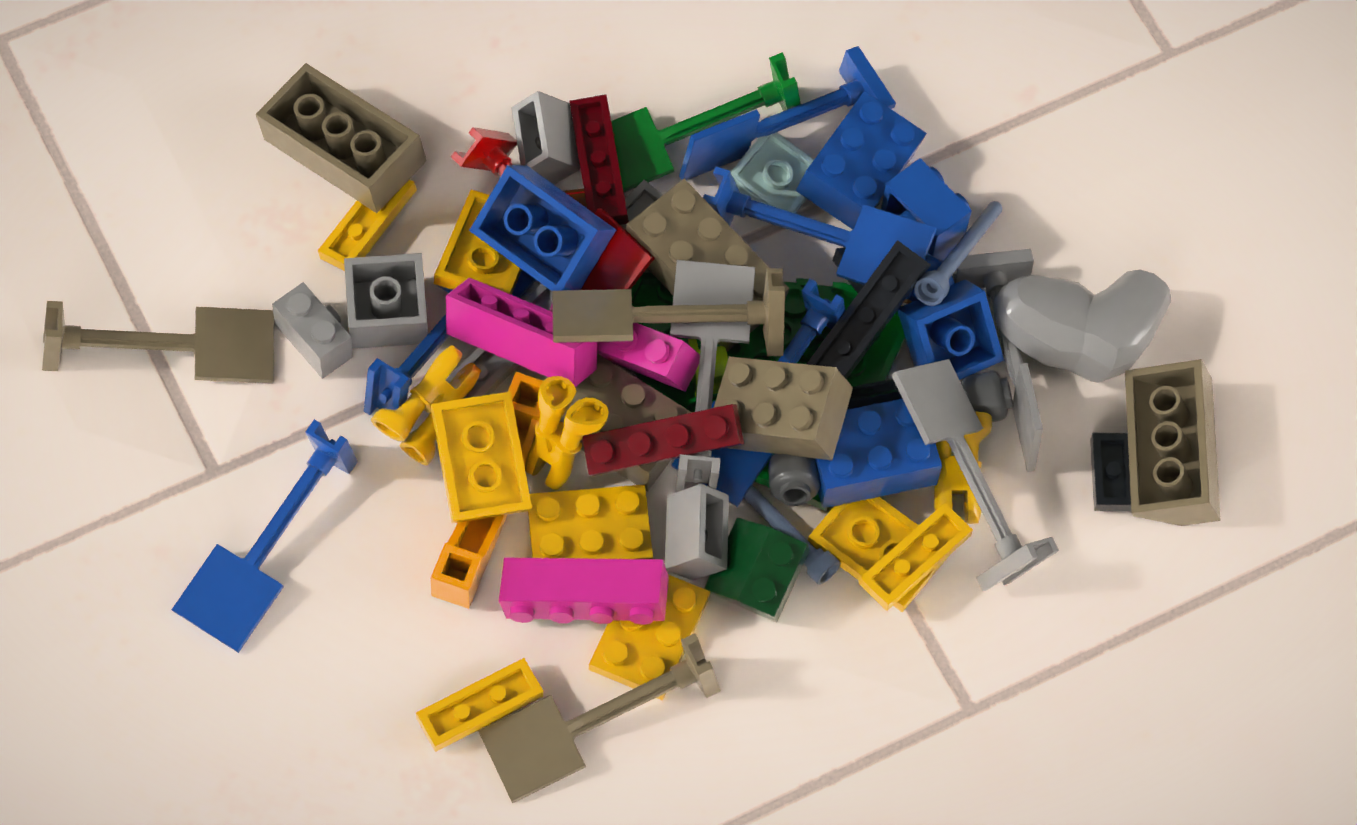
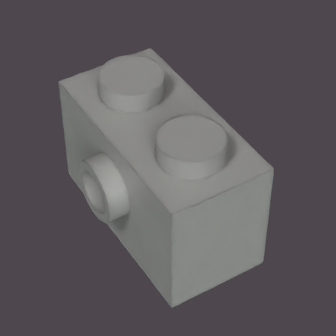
M537 91L511 107L520 165L529 166L554 185L581 169L570 103Z
M304 282L272 303L275 325L322 379L353 358L352 339L350 334L340 324L342 322L340 316L330 304L324 306Z
M700 483L667 496L665 567L667 571L694 581L727 569L729 495Z

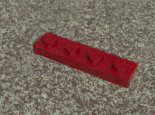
M607 94L570 100L587 209L595 213L598 208H602L619 225L627 224L629 220Z
M736 404L585 435L582 438L590 476L680 458V454L695 455L744 444Z

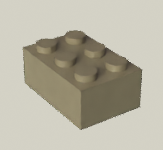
M598 353L597 370L575 387L576 394L571 404L572 406L576 401L587 397L596 398L607 406L609 411L608 419L605 425L595 433L692 413ZM566 412L562 416L560 422L564 423ZM581 439V441H580V443H582V448H581V450L584 451L583 440ZM671 460L615 472L636 485L645 484V489L648 492Z
M729 356L714 408L729 404L737 405L744 444L728 447L730 449L833 460L853 387L836 367Z

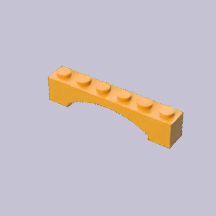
M516 372L508 392L511 391L526 471L528 455L536 436L535 425L540 419L538 391L543 380ZM507 515L457 523L448 542L443 546L430 578L431 595L433 597L468 609L470 608Z

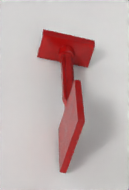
M472 127L469 134L476 141L467 153L454 151L451 155V158L460 167L487 170L496 176H501L507 165H513L509 155L517 146V140L506 132ZM598 208L594 214L614 227L616 232L581 290L631 289L655 258L604 209Z

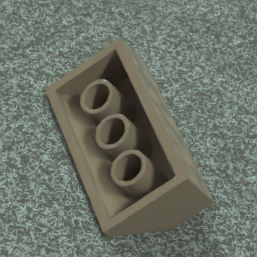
M1202 359L1126 370L1125 387L1132 515L1179 526L1221 521L1212 377Z

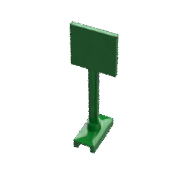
M783 52L769 57L773 81L758 86V90L664 129H656L647 107L612 120L623 192L625 193L636 188L643 180L649 183L675 172L665 149L667 145L762 106L767 108L779 103L782 110L786 111L801 105L797 81L795 77L789 79L786 58Z

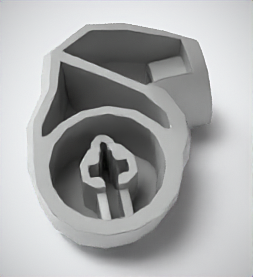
M1141 269L1127 271L1107 289L1097 294H1093L1079 282L1062 278L1029 275L1018 277L1002 287L994 299L993 315L998 328L1023 353L1045 366L1067 370L1091 382L1100 383L1124 374L1126 370H1129L1151 343L1172 300L1170 289L1166 282L1156 274Z

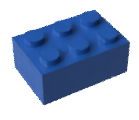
M864 91L808 167L795 191L853 230L863 204L877 208L883 199L885 184L904 170L927 133Z
M507 165L469 231L549 290L559 291L581 290L616 229L529 166Z
M903 399L847 410L833 460L815 458L821 486L818 495L822 508L934 486L938 483L942 468L936 443L925 445Z

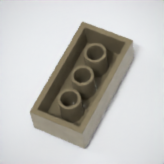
M307 63L255 114L265 141L375 213H378L427 161L420 135Z
M685 178L627 223L626 231L655 258L647 269L673 296L677 260L755 267L753 301H763L766 270L769 266ZM783 282V286H785L786 299L789 287ZM750 325V333L760 325ZM718 342L720 346H724L726 348V352H728L736 344H738L732 342Z

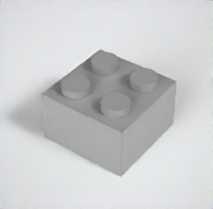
M422 253L344 258L348 328L352 339V349L420 344L428 335Z

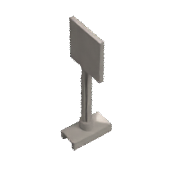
M1031 248L968 255L957 268V273L953 274L954 283L966 279L979 288H985L986 294L991 298L992 305L994 306V299L1004 285L1018 277L1032 274L1034 259ZM998 328L1008 375L1015 388L1013 397L1014 407L1012 409L1027 472L1035 471L1043 426L1028 363H1023L1020 349L1013 345Z
M677 260L673 305L747 304V301H753L755 267ZM747 322L671 323L670 336L699 339L701 341L695 412L711 409L717 343L722 341L749 344L750 325H747ZM712 451L695 455L680 454L675 492L684 490L685 482L705 483L709 487L716 489L720 458L711 457Z
M947 359L895 371L891 376L925 445L944 440L949 443L997 541L994 545L1002 560L976 577L982 591L991 589L1001 581L1003 585L1010 584L1057 553L1059 549L1053 537L1022 546L1017 535L1011 533L964 438V435L979 432L983 427L950 360Z

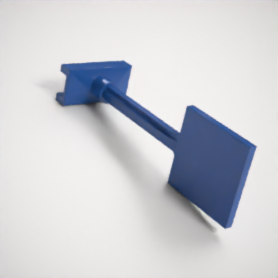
M853 47L845 51L838 71L846 84L839 87V90L765 118L758 122L760 114L756 109L691 135L679 177L681 180L684 178L689 180L714 170L716 166L722 167L742 159L750 149L754 139L769 136L844 105L847 107L852 106L864 91L890 109L895 108L896 102L860 47Z
M717 166L713 174L719 189L715 197L707 194L703 196L729 226H731L735 215L742 218L749 216L845 247L846 249L836 276L865 285L897 240L925 260L936 233V227L864 204L852 231L838 228L751 200V196L740 193L730 170Z
M522 270L512 295L521 299L536 279ZM436 285L448 293L452 291V289ZM446 314L399 368H393L378 358L370 365L367 372L364 402L365 413L371 415L376 408L396 410L405 403L408 397V389L412 384V378L450 336L446 334Z
M811 278L802 289L806 314L800 322L802 326L784 351L783 356L778 360L779 362L797 363L816 335L819 336L825 327L832 330L846 311L844 300L841 296L836 294L832 302L826 298L823 300L819 296L817 282ZM730 448L712 451L711 457L720 458L716 490L729 495V503L738 508L773 453ZM676 458L671 464L677 471L680 458Z
M315 419L305 431L315 450L306 463L308 467L246 557L240 558L219 544H216L171 609L174 613L237 653L240 652L284 588L281 583L260 571V566L322 476L326 477L333 466L350 474L358 463L348 440L341 435L337 441L329 440L321 423Z

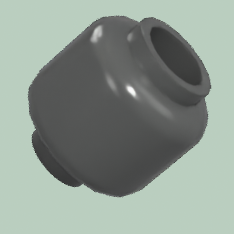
M991 370L973 374L962 379L961 384L974 411L990 414L992 422L1005 419L1008 409L1014 407L1008 378H1001L998 372Z
M774 454L771 456L768 464L769 488L771 494L776 499L789 506H800L806 504L818 494L821 485L815 458L788 454Z

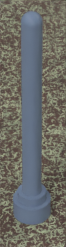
M992 201L988 204L937 270L927 271L917 281L914 290L917 298L922 303L929 306L938 305L948 294L950 277L1001 214L1002 205L998 201Z
M752 485L744 499L775 530L807 543L810 549L804 563L808 568L807 574L818 585L828 581L837 572L841 562L829 551L824 552L821 548L816 549Z

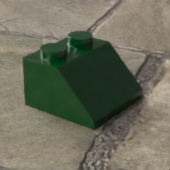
M737 517L728 536L727 569L711 574L704 589L711 591V594L777 623L810 552L807 543L771 527Z

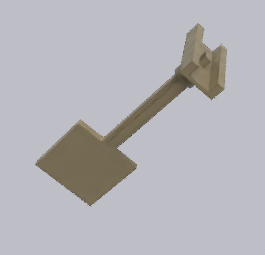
M767 268L763 301H747V304L633 307L631 289L552 291L553 343L633 341V323L747 322V325L763 324L767 356H783L785 311L783 268Z
M47 301L42 371H58L62 350L80 349V346L193 352L195 354L194 380L269 384L274 382L273 310L196 306L195 333L177 334L81 329V326L65 325L63 301Z
M696 633L681 640L686 660L670 667L671 671L569 721L563 720L552 695H549L478 730L511 802L515 803L586 768L574 742L576 737L677 687L683 689L696 682L706 698L720 692L721 689L710 661L706 662Z

